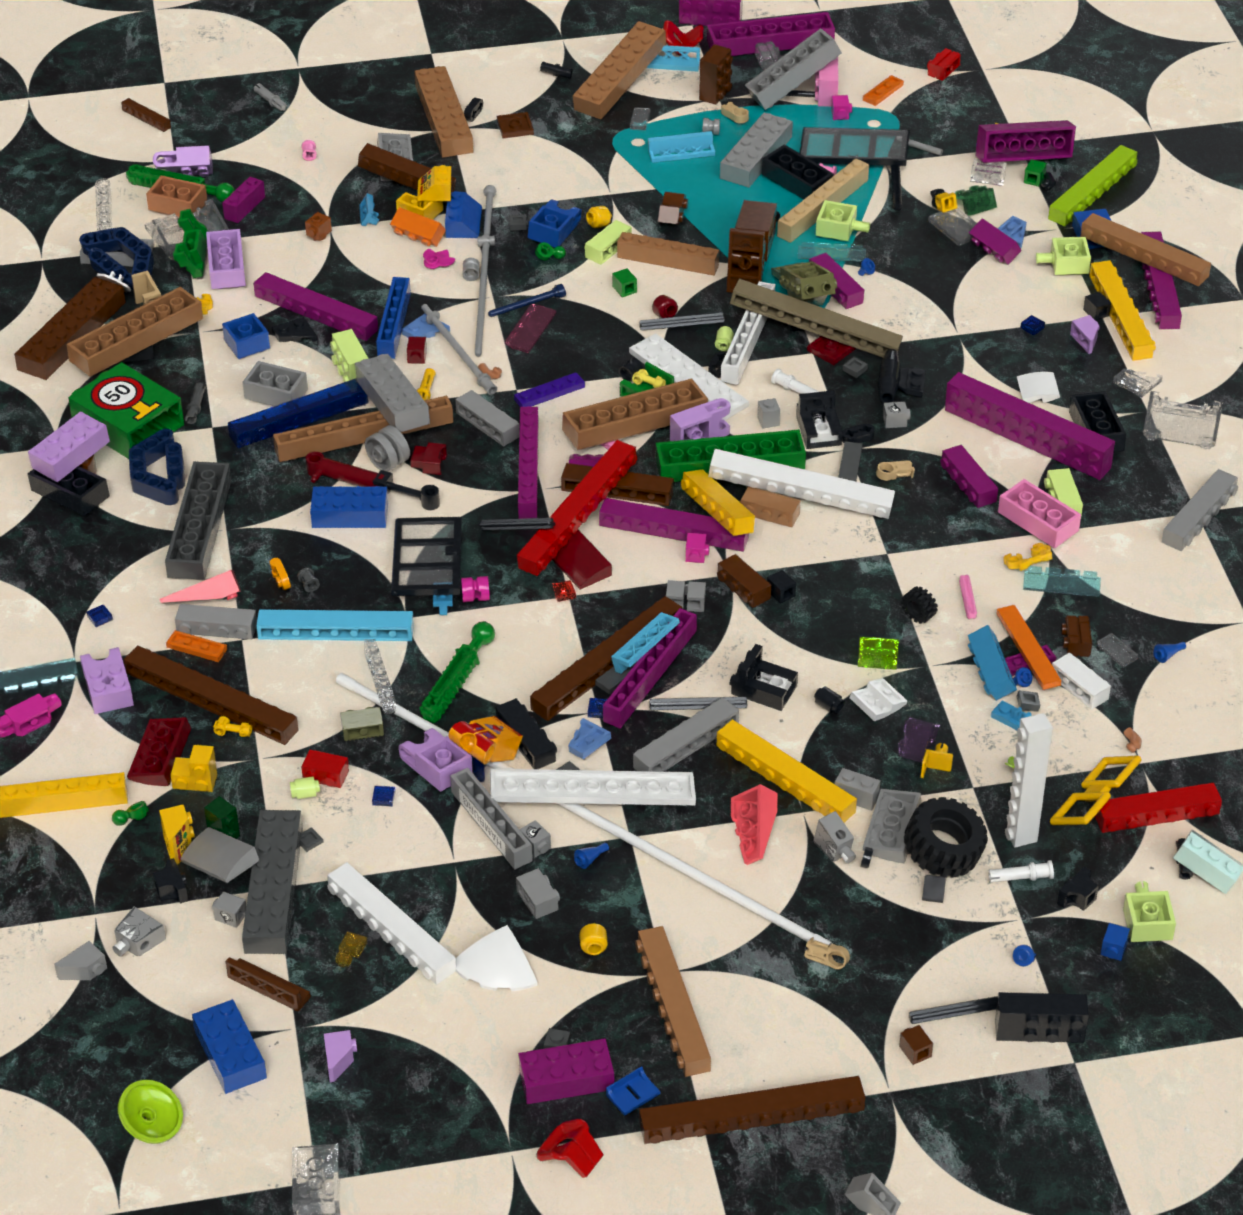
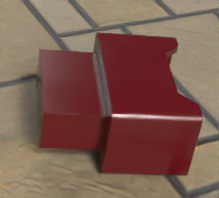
M428 442L427 447L415 446L411 458V467L422 468L425 474L441 475V462L447 458L446 444Z

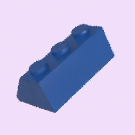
M451 192V201H447L445 216L446 238H477L480 234L482 205L466 192Z

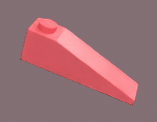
M229 570L160 599V602L222 599L225 597L227 600L238 596L237 592H240V588L234 571Z
M761 784L731 797V818L736 824L735 832L740 837L741 843L739 846L744 863L747 865L763 859L777 814L778 793Z

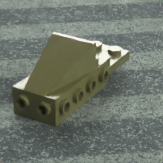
M813 261L771 268L772 275L779 279L780 285L787 290L788 296L821 306L824 304L827 295L836 294L837 281L834 278V274Z

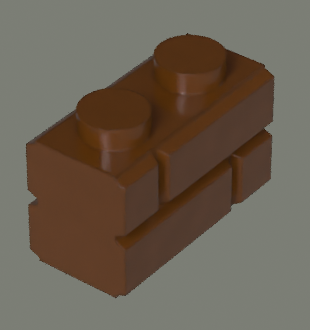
M1067 615L1065 623L1061 624V635H1065L1063 637V648L1067 649V654L1071 653L1075 657L1078 655L1080 657H1089L1092 649L1089 617Z

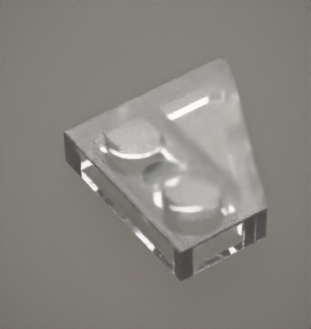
M1123 369L1114 376L1113 383L1143 397L1162 382L1163 376L1157 374V377L1146 376L1147 372Z

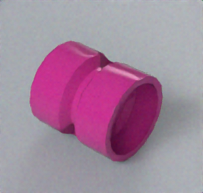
M480 576L476 580H473L472 577L461 578L463 602H473L476 598L479 601L490 600L488 576Z

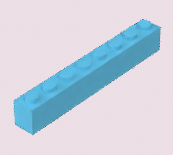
M259 610L257 619L258 640L412 641L414 629L413 611Z

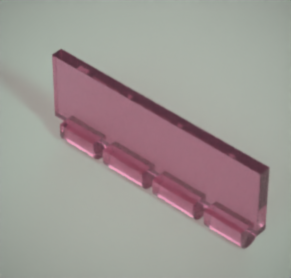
M530 304L505 340V344L510 348L529 354L555 316L556 310Z

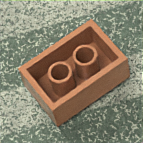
M162 175L146 193L148 210L180 217V211L191 209L196 217L207 203L206 185Z

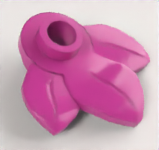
M427 249L423 253L425 259L424 266L429 269L449 266L455 262V258L449 257L447 249L439 252Z

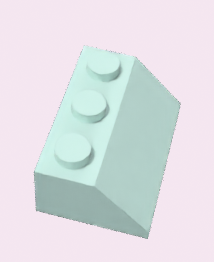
M1194 830L1190 831L1173 857L1224 894L1230 890L1243 871L1242 863Z

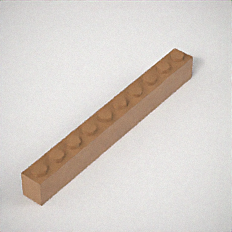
M448 396L424 400L429 408L430 424L401 433L406 434L453 423V409ZM380 411L273 434L274 448L279 462L306 457L308 453L314 451L323 453L365 443L367 437L376 432L378 433L379 430L388 426L389 423Z

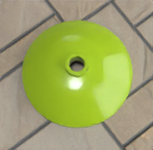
M153 1080L136 1081L130 1084L119 1098L118 1114L124 1128L140 1141L151 1144L166 1142L179 1131L182 1125L183 1110L179 1099L170 1088L160 1082Z

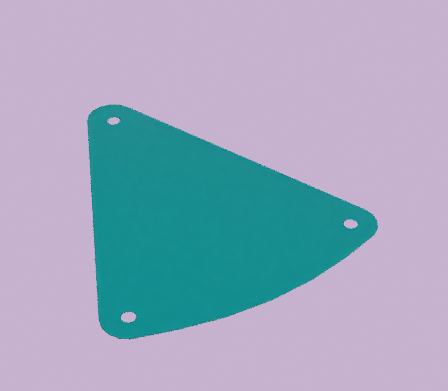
M788 104L773 105L766 110L761 106H745L742 108L749 111V120L745 123L734 122L721 114V109L703 111L624 129L614 136L612 145L663 196L665 192L685 194L686 199H688V208L684 209V216L728 258L730 228H735L744 200L777 203V211L780 213V218L804 200L762 174L759 175L750 187L720 179V162L763 113H770L774 116L793 121L792 138L786 146L800 153L803 127L899 130L900 121L888 111L872 108L852 107L849 119L833 120L831 107ZM704 118H709L712 121L720 119L719 135L713 134L715 156L651 162L648 153V138L703 132ZM870 120H877L881 125L874 128L868 126L867 123ZM810 135L806 157L832 158L835 136ZM841 136L838 158H868L870 137ZM877 137L875 159L888 158L896 137ZM634 139H643L645 141V144L642 146H634L632 145L631 141ZM823 164V165H824V166H830V167L837 166V172H836V174H837L839 171H841V170H842L844 167H846L848 164ZM869 165L868 181L841 202L857 206V221H862L884 165ZM776 222L775 236L768 260L764 264L762 282L776 284V292L788 295L787 290L780 285L779 279L772 275L771 268L802 262L806 263L809 262V258L823 253H827L843 268L858 231L854 230L851 233L849 241H840L838 239L816 236L815 223L790 243L777 237L778 222ZM827 295L824 304L819 307L825 308L832 295Z

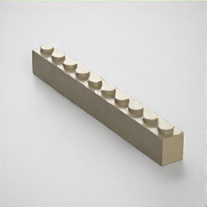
M742 279L738 280L730 301L732 305L880 357H884L885 352L889 349L899 351L903 339L902 335Z

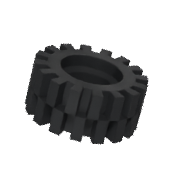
M916 586L902 597L901 604H903L902 609H906L905 614L910 615V619L914 618V622L922 624L926 623L936 614L938 604L934 603L936 599H932V594H928L927 589L923 590V587L918 588Z

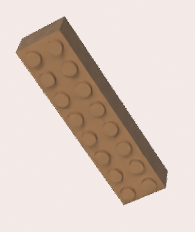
M638 21L574 93V110L602 119L666 45L665 30Z
M437 66L435 68L416 70L415 87L442 158L473 153V136L446 67Z
M178 287L68 343L69 361L91 377L203 319L202 303L186 290Z
M691 378L563 412L562 430L577 450L670 426V415L707 403L708 398Z

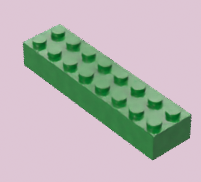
M800 429L656 443V463L659 476L674 478V482L683 479V472L703 469L709 474L715 449L804 470L806 464V451Z

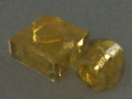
M347 931L339 945V952L336 956V963L339 964V967H349L353 957H360L367 944V937Z

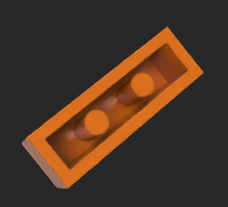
M400 207L390 223L396 234L400 236L403 234L407 235L413 241L420 240L426 246L433 245L437 247L446 231L440 222Z

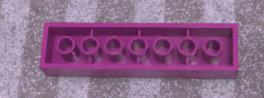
M828 12L707 25V42L710 48L716 44L731 49V56L767 53L770 51L794 49L820 28L835 40V27Z

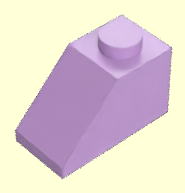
M1090 315L1072 321L1070 335L1088 354L1092 353L1095 346L1099 324Z
M350 1030L324 1034L330 1082H334L354 1061L353 1052H357L356 1038L351 1039Z

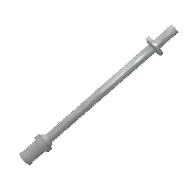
M427 304L422 305L421 309L427 315L426 322L437 327L476 375L478 385L482 386L488 395L495 394L497 386L493 384L487 373L483 374L441 323L439 320L440 313L432 311Z

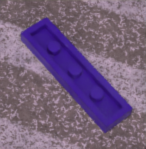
M576 372L514 394V400L520 407H532L585 388V382Z

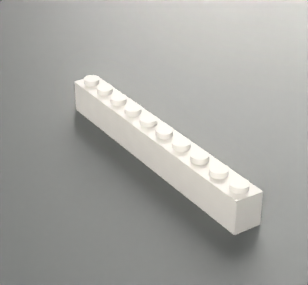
M718 449L714 450L708 477L717 480L746 485L889 519L895 494L894 490Z

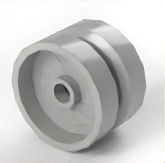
M388 425L365 440L367 455L379 470L388 472L410 457V449L405 437L394 426Z

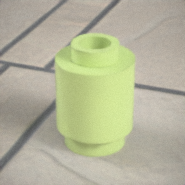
M723 326L717 331L715 347L720 351H728L733 340L734 333L730 327Z
M314 776L294 779L293 782H290L292 798L317 797L316 792H320L319 781L314 780Z

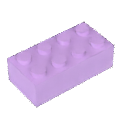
M240 229L206 232L211 288L222 289L246 286Z
M80 411L28 451L32 468L56 482L60 481L110 442L107 427L105 424Z

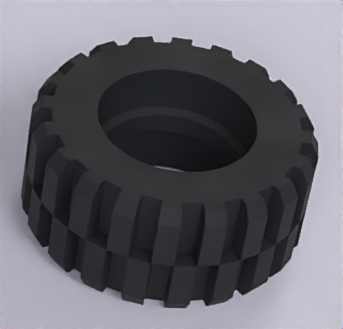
M939 797L938 800L936 798L928 799V801L922 802L915 809L905 829V848L908 854H911V859L914 863L917 862L921 869L928 870L932 875L939 874L940 877L945 878L947 876L951 878L959 877V875L963 876L974 869L986 848L988 841L987 829L983 825L982 818L976 815L977 812L973 808H968L964 802L962 804L957 802V799L951 798L948 800L946 797ZM932 830H939L950 834L959 844H949L942 841Z

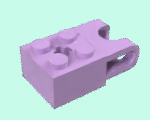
M209 146L176 147V151L156 152L153 156V164L156 169H165V171L190 176L199 175L201 177L213 174L212 154Z
M719 398L670 415V441L729 435L730 425L722 418L730 414V402L724 398Z
M119 647L109 649V656L104 660H94L90 654L80 656L94 714L134 706L130 684Z
M433 728L424 732V743L414 744L406 741L399 745L401 759L440 792L451 786V775L466 768H469L472 772V756L452 742L448 736H442Z

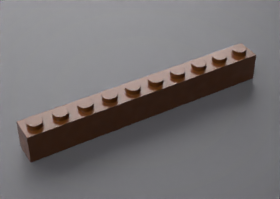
M666 596L656 601L650 608L629 621L627 625L617 630L608 639L602 641L596 648L590 650L581 659L576 660L566 670L561 671L554 679L548 681L539 690L534 691L530 696L531 710L546 721H549L593 688L595 680L614 667L611 656L658 614L662 612L674 616L679 608L682 609V606Z
M137 645L123 659L126 674L214 714L227 717L236 724L249 723V725H252V731L278 743L286 745L299 731L297 716L265 703L243 691L216 681L212 677L205 676L196 670L167 659L165 656L158 655L149 649Z
M853 1076L639 1109V1123L644 1144H656L662 1141L681 1140L695 1136L702 1137L708 1134L747 1130L760 1126L767 1127L773 1124L791 1123L806 1119L812 1120L825 1116L832 1117L845 1113H857L864 1111L865 1094L860 1077Z

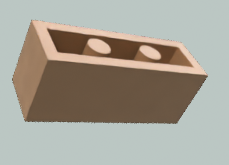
M748 486L741 498L740 503L758 519L793 527L800 515L801 500L750 486Z

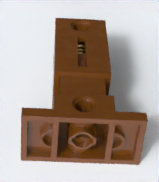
M743 201L735 228H730L727 292L733 293L739 279L758 285L759 281L762 282L764 264L768 260L776 231L777 203Z

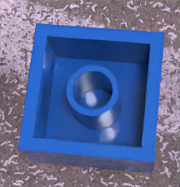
M254 313L222 323L224 341L238 359L270 348L268 331Z

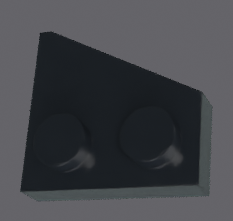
M304 317L272 327V333L279 342H301V338H311L312 342L317 341L316 333Z

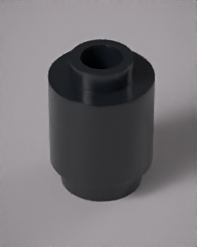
M826 686L819 688L814 695L815 703L830 713L834 712L837 714L845 703L841 695Z

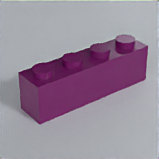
M827 253L809 258V262L813 261L834 274L837 288H835L836 294L831 295L845 309H849L863 303L865 290Z
M962 444L942 450V459L940 460L942 468L950 474L951 479L955 480L961 491L965 492L969 500L977 508L997 502L998 487Z

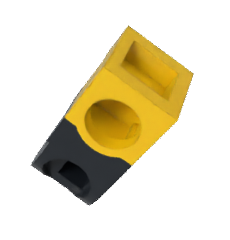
M944 189L930 191L932 206L942 213L958 208L955 193L948 194Z

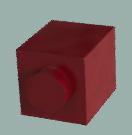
M409 337L407 363L425 364L427 354L426 337Z

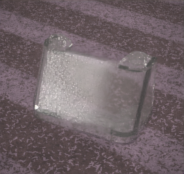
M213 199L205 201V207L202 209L198 207L195 213H193L195 218L205 225L209 232L229 230ZM160 218L152 220L149 232L151 238L170 260H174L173 252L175 251V246L183 242L184 236L183 229L179 227L178 219L167 222L165 219L163 223Z
M1150 392L1143 428V435L1148 440H1165L1200 446L1203 449H1211V447L1215 446L1223 402L1214 401L1212 406L1204 403L1203 407L1168 401V397L1164 399L1159 397L1160 392Z

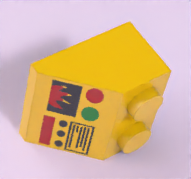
M434 166L418 180L417 201H451V166Z
M184 804L159 810L167 851L170 859L174 858L177 865L181 862L183 853L192 842L191 838L195 837L192 825L189 826V824H192L191 814L185 811Z

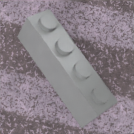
M473 390L455 399L456 413L503 447L520 437V425L517 420L508 416L504 411L495 407Z
M180 604L175 617L176 630L191 635L252 640L257 626L256 610Z

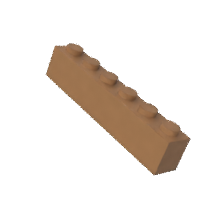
M622 232L617 241V258L715 276L719 267V249L642 236L629 232Z

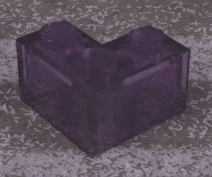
M914 717L906 720L903 727V732H905L904 739L900 740L897 749L900 751L899 756L922 763L926 749H929L931 744H935L940 724Z

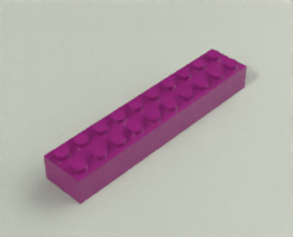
M960 372L947 383L945 411L1098 480H1101L1111 469L1115 445L1114 440Z

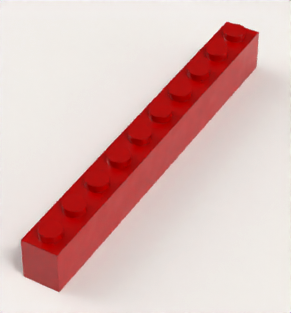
M619 440L614 442L549 517L553 518L555 526L552 529H539L517 554L519 569L536 576L546 569L548 563L557 556L559 550L567 544L571 536L576 534L582 523L587 521L588 516L597 509L602 500L606 499L608 493L612 488L616 487L618 481L626 475L630 467L635 465L637 461L635 446Z

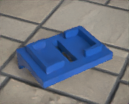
M642 1066L606 1087V1096L624 1116L660 1095V1090L649 1080ZM627 1087H629L637 1095V1097L639 1098L638 1100L627 1089Z

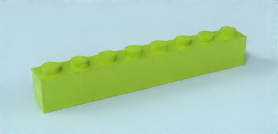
M1123 145L1117 147L1050 205L1048 219L1062 226L1072 222L1073 212L1084 211L1088 206H1091L1097 198L1099 199L1105 191H1108L1113 184L1117 183L1121 177L1125 176L1129 170L1136 166L1138 162L1136 159L1137 151Z

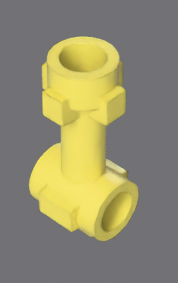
M640 369L632 377L633 382L637 385H640L642 382L652 384L654 388L666 385V380L659 376L656 378L650 377L645 369Z

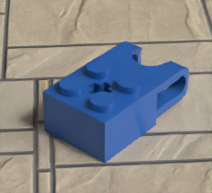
M551 199L529 221L527 238L536 242H546L552 247L560 246L579 224L582 209L577 207L568 210L560 209L557 206L559 201Z

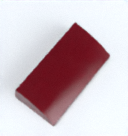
M579 530L571 536L567 544L552 559L580 590L612 576V564Z
M186 717L149 720L127 774L129 780L153 786L170 785L175 758L181 757L191 731V726Z

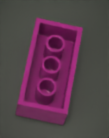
M679 0V24H701L702 26L742 21V0Z
M606 1038L518 1053L519 1071L527 1104L604 1092L606 1087L614 1083V1070Z

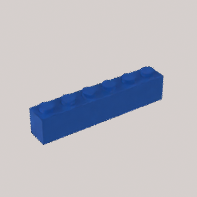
M392 278L376 341L378 356L389 354L392 359L396 357L411 296L410 278Z

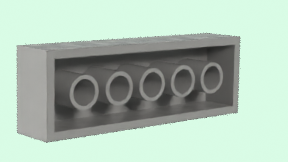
M820 28L746 83L745 87L751 97L766 110L772 107L778 100L784 98L790 91L798 88L802 82L810 79L817 71L822 70L829 62L837 59L842 52L835 40Z
M763 113L720 162V179L750 187L762 172L763 158L782 145H786L792 138L793 121L774 116L770 113Z
M381 354L377 357L363 359L355 363L357 382L389 425L394 426L400 432L430 424L427 403L389 354Z

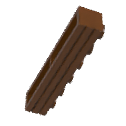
M127 98L121 102L122 111L158 130L165 132L171 128L170 119L136 101Z

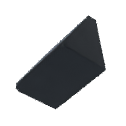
M925 875L922 900L943 903L946 878Z

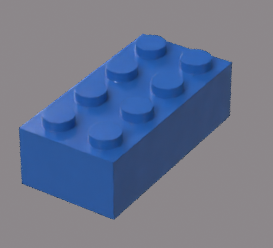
M313 487L310 509L312 528H386L388 512L387 487Z
M233 999L192 1014L194 1031L225 1094L267 1078L265 1061Z

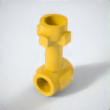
M224 716L219 717L213 726L214 733L219 736L225 735L226 731L239 733L241 737H250L252 733V725H249V723H242L241 725L230 724V720Z

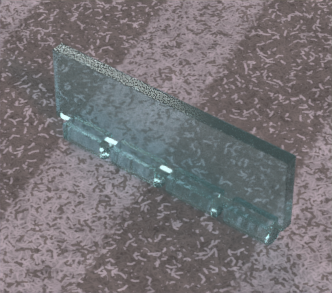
M802 242V246L798 248V259H809L827 253L836 261L862 262L866 258V249H863V245L851 244V248H847L848 244H834V247H831V243H817V246H814V243Z
M1030 566L1028 571H1024L1023 590L1100 597L1101 577H1097V572L1084 571L1083 576H1080V570L1065 569L1064 574H1061V568L1046 567L1045 572H1042V567Z
M75 658L2 671L0 672V690L4 689L5 694L18 692V686H22L24 691L38 688L39 682L42 683V687L58 684L57 679L60 678L62 683L75 681V676L78 675Z

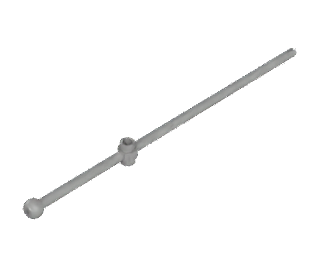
M487 185L483 191L486 196L484 235L477 237L478 247L483 246L475 356L477 357L481 356L489 248L490 246H495V236H490L492 201L496 195V188L493 185Z

